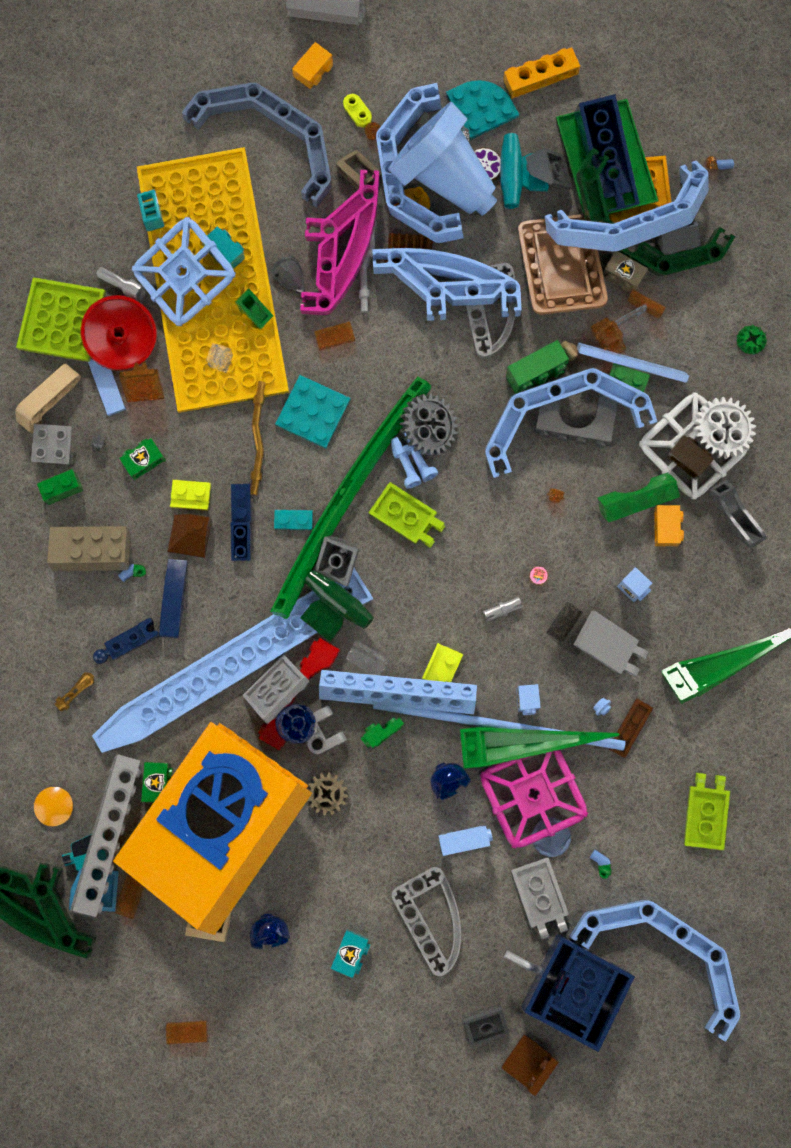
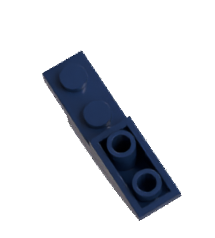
M231 484V561H251V484Z

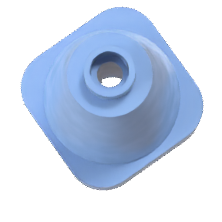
M449 102L408 140L388 170L403 185L416 179L468 214L477 211L483 216L497 202V199L492 195L496 187L461 130L467 121L466 116L452 102Z

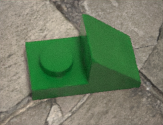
M247 289L235 302L239 311L247 315L259 329H262L273 317V314L250 289Z

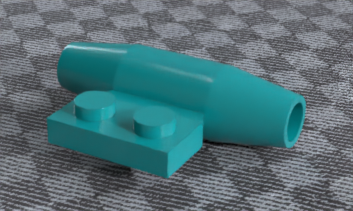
M515 133L504 135L500 155L501 191L504 206L508 209L519 207L522 186L529 191L547 192L549 189L547 182L530 175L528 172L526 157L533 153L522 157L519 137Z

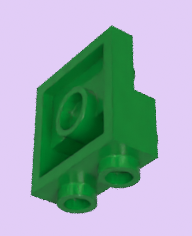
M394 717L385 724V729L379 723L376 726L372 723L364 730L366 733L360 739L367 748L371 746L375 749L404 727L400 717L397 720Z

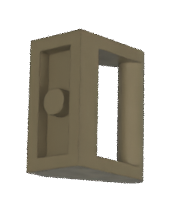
M358 150L353 151L336 163L337 171L357 190H359L360 175L348 165L355 158L373 175L374 170L379 171L380 178L382 177V172ZM371 176L364 180V185L372 186L375 179H372Z

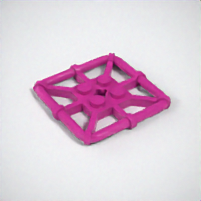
M561 750L553 751L565 778L550 783L545 772L552 752L546 753L541 769L531 774H527L522 763L527 758L492 765L485 769L484 772L481 771L482 786L493 808L492 813L496 815L504 835L512 845V848L525 847L545 837L555 836L556 832L579 823L585 817L587 818V807L574 780L576 779L575 775L571 774ZM517 763L523 777L509 782L491 774ZM489 780L509 787L514 800L500 806ZM567 783L579 808L559 801L554 788ZM531 789L539 791L538 799L529 798L528 795L531 793ZM515 805L518 806L523 817L516 837H514L503 813L504 810ZM558 806L577 815L551 826L545 811ZM540 814L546 829L520 839L527 819Z

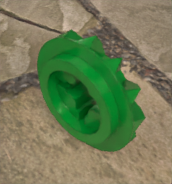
M754 325L745 326L737 335V345L746 354L760 353L767 343L766 333L761 330V327ZM750 335L752 337L758 336V338L755 340V343H753L752 341L746 342L749 339Z

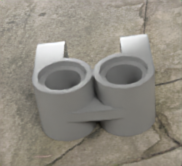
M326 706L303 718L298 725L299 732L308 749L315 755L323 754L347 741L343 731L325 739L318 725L319 722L333 715L330 706ZM307 722H311L314 725V729L310 733H306L303 729ZM317 739L323 742V747L320 750H314L312 746L313 742Z

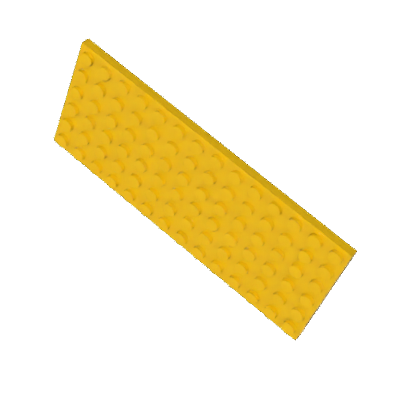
M245 147L137 166L140 191L143 193L155 189L165 225L162 228L147 231L150 248L156 243L155 241L158 238L161 239L185 217H190L191 220L195 221L206 235L217 226L221 230L225 229L231 235V240L234 243L238 242L244 248L245 259L233 269L236 272L235 278L211 300L212 303L209 306L206 305L182 326H176L160 308L178 413L253 400L257 392L258 381L265 382L263 397L289 393ZM153 198L143 201V203L153 200ZM190 228L188 248L195 256L203 248L200 238ZM183 229L166 244V247L172 254L182 245ZM161 249L152 257L153 267H159L168 259ZM209 253L199 261L206 270L226 271ZM181 267L179 275H185L187 268ZM154 273L158 290L166 280L160 273ZM206 276L197 285L206 295L225 277ZM170 288L162 295V299L176 315L177 294ZM194 289L184 296L183 315L201 300ZM247 289H250L273 314V317L262 329H259L247 315L242 314L235 303Z

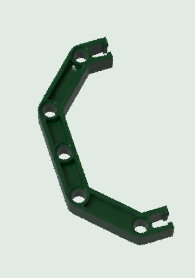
M592 148L576 175L586 220L614 224L609 219L599 176L609 157L606 155L599 157L600 164L595 168L590 165V161L595 154L598 155L599 151ZM585 170L591 173L590 180L584 178L583 172ZM718 227L713 231L706 245L692 250L664 255L643 241L635 244L634 252L629 251L628 247L618 252L647 267L651 273L657 276H665L720 261L725 256L736 236L725 234L723 238L726 240L721 246L716 241L720 233L724 234L726 230ZM711 248L717 252L715 258L710 255ZM661 261L666 264L665 271H662L659 268V264Z

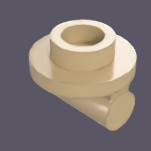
M567 341L561 344L569 361H573L578 356L577 347Z

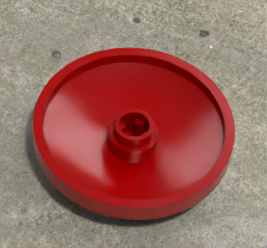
M114 295L101 298L88 308L82 319L80 337L86 353L94 362L110 370L124 371L133 369L148 359L156 343L157 330L152 315L144 305L130 297ZM115 333L121 334V338L119 336L115 337Z

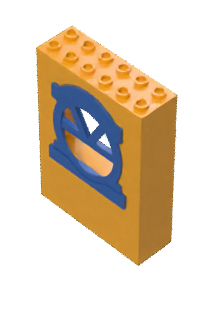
M210 722L113 862L194 928L215 935L303 808L312 792L307 789L308 784L295 777L291 772L281 767L277 762L267 757L235 732L221 723L215 725ZM223 773L231 774L240 781L243 789L219 801ZM214 775L212 795L209 796L197 786L208 776ZM194 794L235 826L218 838L204 839L197 836L190 829L186 818V808L190 796ZM245 798V805L240 818L225 808Z

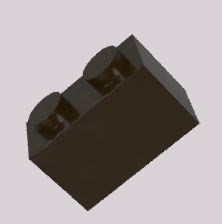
M684 435L666 457L693 479L697 480L714 459L709 451L698 447L693 438Z

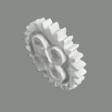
M724 397L720 401L717 398L712 403L708 401L706 407L702 406L700 408L701 412L696 414L699 419L693 422L698 425L693 429V431L698 432L695 438L701 439L698 445L704 444V449H710L711 455L717 453V458H720L722 454L725 459L730 455L734 458L737 456V453L741 455L744 452L743 449L747 450L749 448L748 444L754 441L750 437L756 435L755 432L751 431L756 427V425L751 424L754 418L748 417L751 411L745 412L746 405L739 407V400L736 403H732V398L728 399L727 402ZM730 415L736 418V422L730 419ZM711 416H715L718 422H714ZM731 433L738 437V441L732 438ZM713 434L718 435L719 441L714 440Z

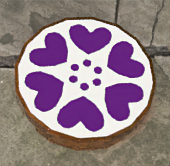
M484 147L474 150L492 182L497 180L500 176V156L491 148Z

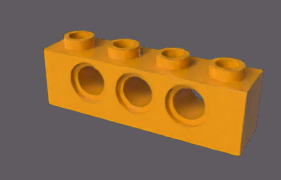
M572 47L568 49L563 48L555 54H547L538 60L527 61L522 66L507 69L504 72L503 81L511 99L578 75L580 64Z

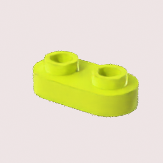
M347 95L343 100L345 111L358 127L364 128L369 126L372 121L369 109L358 95Z

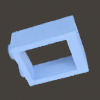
M486 826L438 835L443 856L490 846L489 841H493L491 830L487 829Z

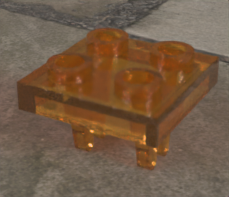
M143 362L141 367H139L138 363H135L133 371L120 372L119 378L127 402L164 399V390L158 369H147L146 362Z

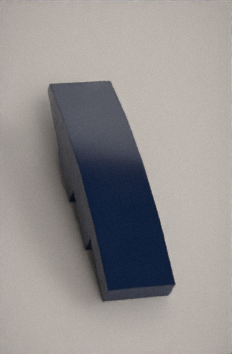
M168 559L159 637L179 638L184 609L183 600L186 588L187 560Z

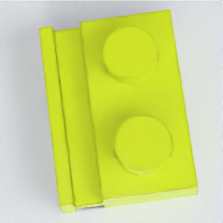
M173 480L170 507L208 511L211 483Z
M437 643L422 679L451 682L463 654Z

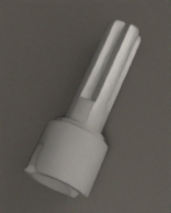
M100 267L96 272L97 277L123 290V294L126 297L141 301L146 293V289L142 284L134 279L126 280L103 267Z

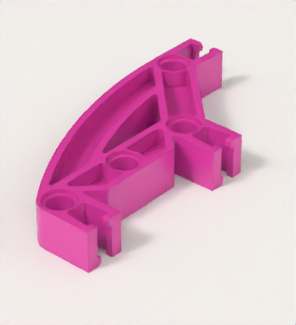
M360 170L359 190L326 219L306 218L307 229H310L311 226L321 228L320 233H309V230H305L306 241L321 242L318 245L316 286L320 293L301 292L302 303H306V299L316 301L315 307H304V304H301L300 311L302 314H331L347 294L357 277L369 249L375 227L379 196V171L374 170L372 179H375L374 185L371 186L364 185V179H366L368 170ZM366 193L374 195L371 199L364 198ZM354 225L347 248L337 267L339 237ZM332 227L334 232L326 234L325 229ZM325 264L332 265L329 271H324L322 267ZM322 301L330 302L327 308L320 307Z

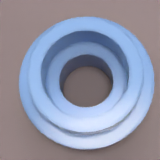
M605 698L599 700L593 708L596 711L595 714L597 716L601 714L603 716L606 715L611 709V701Z

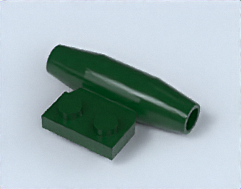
M315 570L308 574L305 583L318 596L319 600L311 603L300 619L329 642H332L343 628L344 618L363 629H366L371 624L374 616L347 590L334 580Z

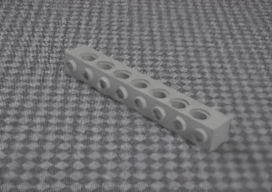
M119 754L114 757L70 912L94 918L102 911L103 902H101V898L108 890L109 882L106 881L108 874L111 875L113 872L114 854L117 855L120 843L117 842L119 835H123L125 829L124 817L128 816L131 805L128 803L136 790L134 781L135 778H139L141 772L140 760ZM121 773L128 776L127 783L120 781L119 775ZM115 792L122 794V802L115 801ZM110 811H114L117 814L115 822L111 821L108 817ZM105 830L110 831L112 834L110 841H106L103 838ZM99 850L106 852L107 856L104 861L99 860L97 857ZM94 869L99 870L101 873V878L98 881L94 880L91 876ZM88 889H92L95 892V898L92 901L86 898Z

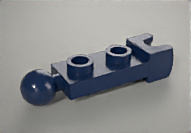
M148 618L105 642L104 644L107 649H98L93 653L95 663H105L108 656H111L112 660H116L158 638V631H148L149 626L154 623L153 619Z

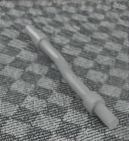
M376 222L369 249L360 268L359 299L361 300V313H368L370 290H368L367 269L373 256L372 249H375Z

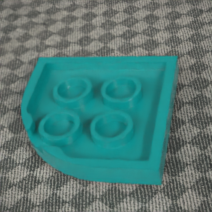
M475 80L446 91L449 101L467 118L463 127L470 140L519 117V113L510 96L494 83Z

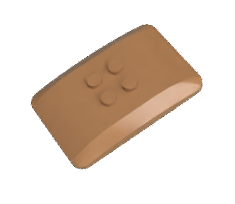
M583 214L568 216L569 219L587 221ZM554 217L552 220L556 222L558 217ZM545 219L529 220L520 223L518 227L519 240L531 305L535 313L545 315L595 309L606 305L608 296L598 250L558 245L546 232Z

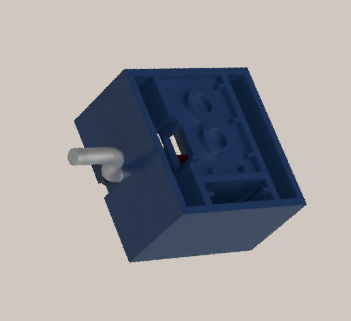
M556 934L541 967L507 950L504 955L505 959L536 973L521 1005L523 1011L599 1052L635 976L614 963H609L579 947L576 943L559 934Z

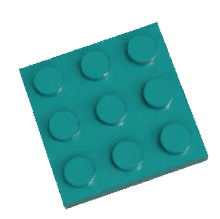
M299 375L275 425L326 449L351 399Z

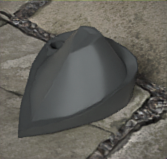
M285 256L279 259L271 268L274 280L288 290L297 293L305 292L303 272L298 260L293 256Z

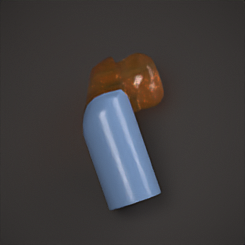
M709 156L705 160L707 163L706 167L712 170L732 169L734 167L733 159L716 160L714 156Z

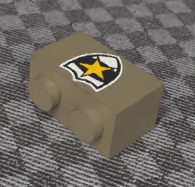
M615 251L605 267L603 275L609 282H616L625 291L635 293L648 268Z

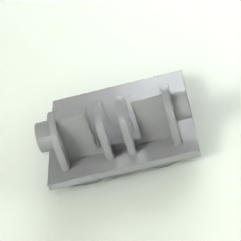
M34 424L31 462L69 464V459L72 460L73 457L72 452H70L72 426Z

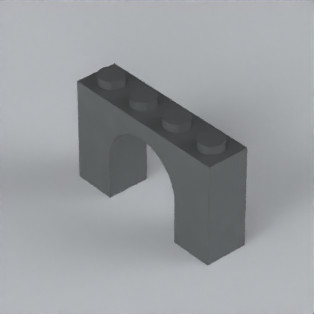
M551 387L550 393L553 396H557L560 393V389ZM600 395L597 401L594 421L584 428H573L563 422L559 414L560 400L539 406L535 433L539 437L549 438L554 436L560 441L571 439L576 440V443L581 445L593 443L598 448H605L610 445L617 402Z

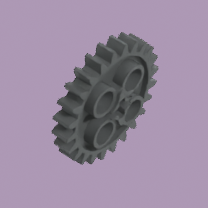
M422 394L419 397L413 398V401L407 403L408 407L403 408L406 414L400 416L404 419V422L400 423V425L405 426L401 433L407 434L404 440L409 439L408 446L414 445V451L420 450L421 455L427 454V456L445 452L446 448L451 447L450 442L455 441L452 435L458 434L454 430V428L458 427L453 422L457 419V417H452L454 410L449 411L450 403L444 405L445 399L438 400V395L432 397V394H427L426 396ZM415 423H417V424L427 423L428 425L416 426ZM443 424V426L432 427L431 425Z

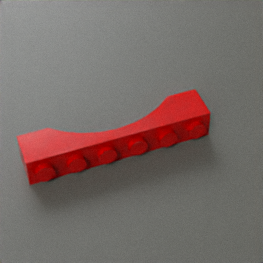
M321 638L318 641L314 640L309 648L311 651L308 658L304 657L299 665L301 667L300 672L309 680L320 673L321 670L331 668L341 652L340 649ZM295 697L290 704L278 713L275 719L271 720L268 724L264 723L259 730V739L281 751L290 736V711Z

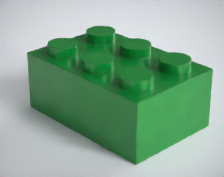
M556 340L507 367L506 379L514 393L517 394L536 385L546 384L548 382L547 379L553 376L558 378L563 375L569 358L559 341Z

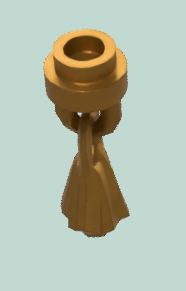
M85 672L82 674L78 682L62 698L59 696L56 699L54 705L61 712L67 711L70 708L68 704L85 688L93 685L94 676L92 673Z

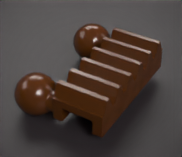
M390 233L388 238V249L415 248L432 250L433 241L424 235ZM395 258L392 260V262L398 263V259Z

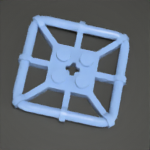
M185 217L161 239L158 238L155 241L156 243L132 266L135 277L150 294L151 300L159 305L176 326H182L206 305L209 306L212 303L211 300L231 283L236 274L231 264L217 249V244L211 241L190 217ZM190 228L205 245L195 256L188 248ZM183 229L182 245L172 254L166 247V244ZM160 249L168 257L159 267L143 266ZM211 252L226 271L206 270L199 261ZM180 268H187L186 274L180 276ZM142 272L160 273L166 282L156 291ZM206 276L225 277L206 295L197 285ZM170 288L177 294L176 315L162 299V295ZM194 289L201 300L183 315L184 296Z

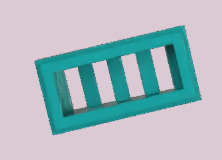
M155 189L137 194L146 230L152 231L164 227ZM153 198V200L143 203V201Z

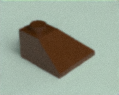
M193 514L174 515L167 552L205 558L212 525L211 519Z

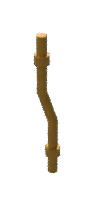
M258 381L257 392L253 399V404L255 405L251 425L256 446L254 470L251 472L250 477L252 480L251 495L256 496L258 494L259 481L262 480L261 467L264 454L259 429L262 405L265 402V397H263L265 382Z

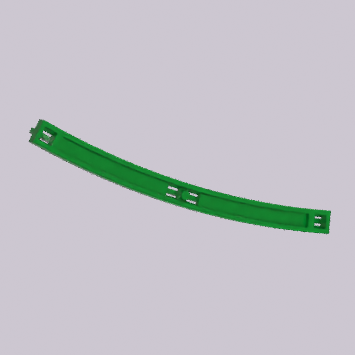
M417 376L379 426L343 479L290 570L270 612L274 615L281 616L284 619H288L305 585L306 577L318 561L324 537L332 536L361 486L390 445L391 439L395 438L403 427L400 425V423L404 422V419L400 416L406 414L403 408L408 407L407 403L413 401V398L419 397L422 394L426 396L431 390L432 385L426 380Z

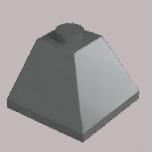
M543 148L526 157V167L530 175L551 185L567 190L572 189L563 154Z
M324 537L315 571L335 582L348 586L359 549L353 543L339 537Z

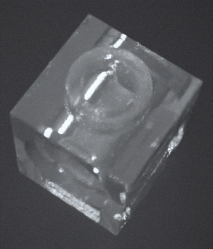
M212 343L206 361L209 367L227 373L233 354L230 348Z

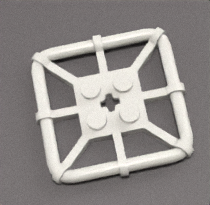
M692 393L685 397L669 413H665L662 419L639 441V447L660 468L662 474L669 472L676 479L678 488L685 495L691 497V499H697L720 478L723 479L727 475L726 473L749 450V448L747 450L743 449L744 452L741 455L737 453L736 457L728 460L722 467L713 460L710 466L716 473L698 489L697 480L691 477L690 489L672 471L676 464L672 462L667 466L650 447H668L672 450L684 435L693 438L698 443L701 441L700 438H695L698 432L693 431V429L698 425L693 422L698 419L696 416L698 413V403L706 407L708 401L698 395V393ZM692 403V422L683 429L674 418ZM667 424L678 433L671 441L651 440ZM731 433L732 438L738 441V437ZM698 445V447L704 449L705 445Z

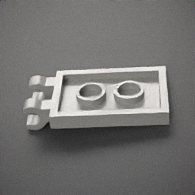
M591 611L574 643L576 647L618 674H622L625 671L629 675L637 676L640 669L628 663L631 655L646 659L649 653L637 646L638 639L596 611Z
M547 857L511 870L530 927L537 926L540 938L545 939L549 937L545 923L556 920L560 933L568 931L564 916L569 915L549 858Z

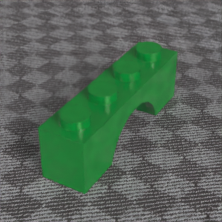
M667 472L650 478L649 484L640 490L629 493L614 491L597 497L601 514L609 523L679 498L680 494L676 479Z

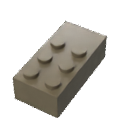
M127 526L50 527L47 564L52 571L129 569L130 532Z

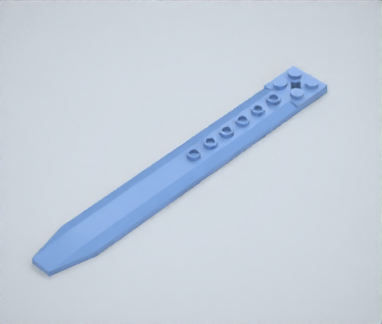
M355 568L353 569L348 586L338 583L347 590L351 589L352 592L350 594L363 605L373 600ZM311 591L296 601L288 619L273 614L120 707L92 735L100 751L104 753L145 739L317 634L318 632L300 619V617L311 603L319 600L318 596Z

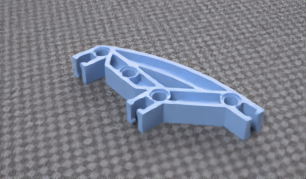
M415 248L372 249L374 274H395L426 301L427 321L434 320L431 311L432 305L441 306V311H439L440 320H446L445 300L452 306L494 304L498 298H501L502 317H509L506 302H515V317L521 315L519 283L486 264L460 255L436 250ZM395 258L401 260L399 263L392 262V260ZM376 259L388 260V262L376 264ZM431 275L442 276L446 278L455 279L458 281L438 282ZM510 288L513 289L515 293L508 294L505 290ZM474 290L478 294L471 296L468 292ZM438 292L440 296L435 298L431 296V293Z

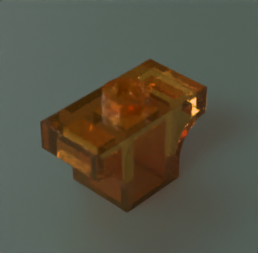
M606 317L590 327L604 350L618 354L626 350L623 342L624 335L614 320L609 321Z

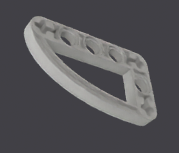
M501 263L490 266L500 272L505 268L506 271H510L508 276L515 280L514 270L510 264ZM508 289V294L515 293L513 289ZM471 290V291L468 292V293H475L476 295L478 294V293H477L476 291H474V290ZM509 302V317L501 337L494 345L491 342L484 306L465 305L477 356L489 358L495 355L504 347L511 334L515 319V302ZM478 310L482 316L475 319L471 316V312ZM477 328H483L485 330V334L483 336H477L475 334V330ZM483 340L485 348H489L487 353L479 351L482 346L481 341Z
M431 867L396 887L392 892V899L432 973L436 976H443L452 969L458 958L461 946V924L453 892L443 871L438 867ZM433 870L440 872L439 880H430L431 886L427 887L426 881L422 876L426 874V878L430 877ZM415 880L423 882L424 887L421 891H415L412 888V883ZM441 884L446 896L453 923V946L447 961L413 900ZM396 891H405V901L407 902L408 900H410L412 903L405 905L401 909L399 905H402L403 903L401 899L395 898V896L397 895ZM409 907L414 908L416 911V915L412 919L406 918L404 914L405 910ZM418 925H422L426 929L425 934L421 937L414 933V929ZM427 943L435 945V952L433 954L425 953L424 946ZM438 953L441 956L437 957L439 963L445 964V966H443L442 972H440L439 970H434V968L436 967V963L434 960H432L431 962L428 960L429 958L435 957Z

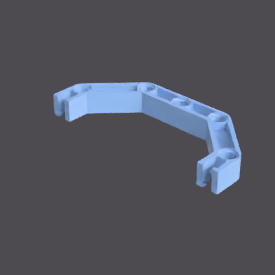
M434 83L411 89L376 133L385 198L390 214L430 240L442 243L464 238L459 213L438 216L405 196L403 184L392 173H389L390 171L388 170L398 155L397 146L424 112L442 109L438 85Z
M697 161L692 162V172L687 170L686 165L680 166V183L683 187L674 202L614 224L569 219L560 210L557 211L558 221L556 222L552 220L553 216L551 214L545 216L546 232L558 245L619 251L684 227L693 222L709 191L708 171Z
M594 368L586 369L514 394L509 399L485 448V456L493 478L500 475L499 472H495L493 463L499 459L503 460L506 467L504 473L512 472L506 451L526 411L591 389L629 408L636 428L644 427V423L641 422L639 411L646 409L650 418L648 420L650 424L658 422L649 396ZM589 373H594L596 376V381L593 384L587 381ZM553 385H557L560 389V393L557 396H553L550 393ZM637 397H642L644 400V404L640 408L635 404ZM516 398H521L524 401V405L520 409L514 406ZM494 446L500 450L497 457H492L489 452Z
M640 900L592 910L582 915L569 937L576 941L578 939L577 935L585 927L590 931V934L585 943L583 942L581 945L589 949L600 931L647 922L704 960L716 1009L705 1028L714 1033L715 1026L722 1019L726 1024L721 1034L718 1033L717 1036L726 1042L739 1021L740 1010L727 954L722 947L649 900ZM645 905H650L652 911L649 915L645 916L642 913V909ZM591 916H595L597 919L594 927L587 925V920ZM683 927L685 935L682 938H678L676 932L679 928ZM717 950L719 958L712 961L711 953ZM727 1008L732 1009V1015L729 1018L724 1017V1011Z

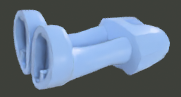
M398 437L391 439L393 455L395 458L400 459L406 472L407 478L404 481L406 489L414 488L422 483L408 457L410 454L418 467L423 482H427L438 475L435 467H428L420 454V450L414 451V445L408 446L407 444L402 447Z

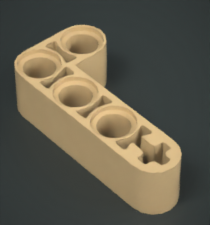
M63 364L20 402L15 411L16 421L27 431L33 433L34 424H42V416L80 381L81 375L67 364Z

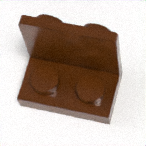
M524 1034L501 1067L527 1087L532 1095L536 1096L559 1061Z

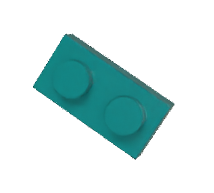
M275 510L274 529L312 530L313 510Z

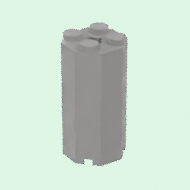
M286 0L287 16L359 25L363 22L366 6H363L364 0Z

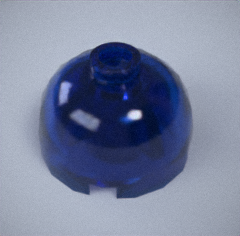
M291 704L277 714L275 721L276 731L286 742L292 744L304 743L313 736L316 719L313 712L307 706Z
M441 763L436 766L431 776V789L437 799L440 797L441 800H445L456 795L458 792L455 790L459 787L464 786L466 788L471 778L465 769L457 763Z
M271 913L261 915L260 919L256 920L250 929V943L254 949H263V945L281 946L290 939L286 922L278 916H272Z

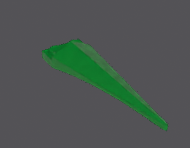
M791 629L735 648L677 662L662 670V676L680 703L683 704L696 696L700 697L791 639Z
M486 727L460 729L464 769L488 767L618 737L620 734Z

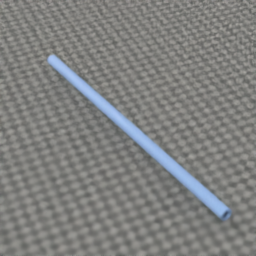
M373 705V709L486 728L562 731L454 712ZM609 738L587 743V745L624 751L625 741Z

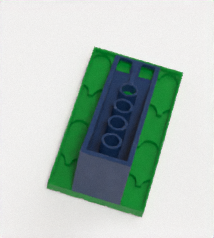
M616 94L579 103L574 112L556 117L585 220L586 216L576 175L592 148L599 151L598 155L595 154L590 161V165L595 168L600 164L599 157L604 155L609 157L599 175L608 214L658 202L628 99L617 101ZM585 170L583 176L590 180L591 173Z

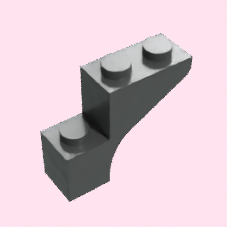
M725 480L709 489L716 508L725 514L732 534L750 548L759 545L767 539L765 532L742 504L736 488Z

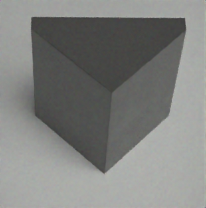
M500 1003L462 1015L471 1046L509 1034Z

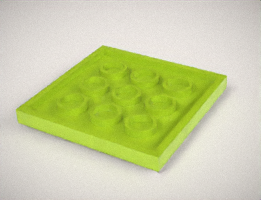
M33 277L16 348L22 351L90 362L91 358L86 353L81 342V323L88 308L96 301L104 298L106 291L99 288Z

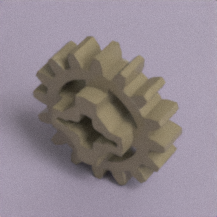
M321 773L320 779L313 777L315 783H308L311 787L309 791L312 792L307 800L312 801L310 808L317 807L316 813L323 810V815L325 816L327 811H330L331 815H334V809L341 811L339 805H346L343 798H348V795L344 794L348 787H342L345 781L341 780L338 782V775L331 778V773H328L327 777H324L323 773ZM323 781H332L334 784L325 786ZM317 786V788L319 789V795L315 799L314 791ZM321 786L327 791H332L330 793L331 799L322 797L324 792ZM338 789L340 790L339 801L335 799V793ZM329 802L332 807L326 808L320 806V804Z

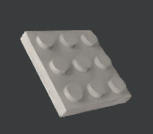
M283 654L242 696L268 724L277 717L278 713L285 706L290 704L292 699L310 681Z

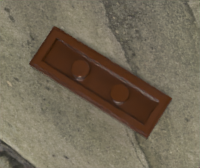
M636 698L616 732L620 735L613 738L625 741L624 751L607 749L625 759L651 714L653 707Z

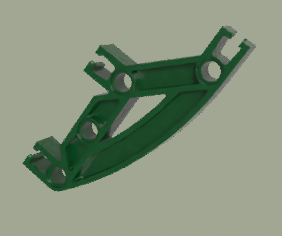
M47 863L39 864L35 879L31 874L0 865V919L24 935L49 947L86 959L91 957L93 949L89 948L88 951L77 948L79 940L88 941V946H91L95 943L97 937L76 930L56 889L63 868L53 867L52 871L54 873L51 880L45 881V871L49 867ZM5 873L10 876V881L7 884L3 881ZM41 885L47 887L46 895L40 893ZM7 891L34 899L42 917L22 905ZM66 935H69L72 938V944L70 946L66 945L64 942V938Z

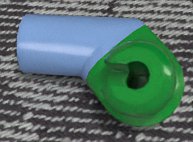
M130 564L129 569L123 570L118 576L125 582L131 576L143 577L146 574V569L142 565Z
M594 849L589 858L598 863L599 876L606 879L612 872L610 859Z

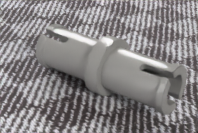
M518 596L504 603L499 602L497 606L483 611L484 618L488 623L498 617H506L508 613L523 608L522 602Z

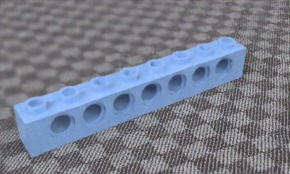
M321 670L319 699L465 714H474L477 685Z

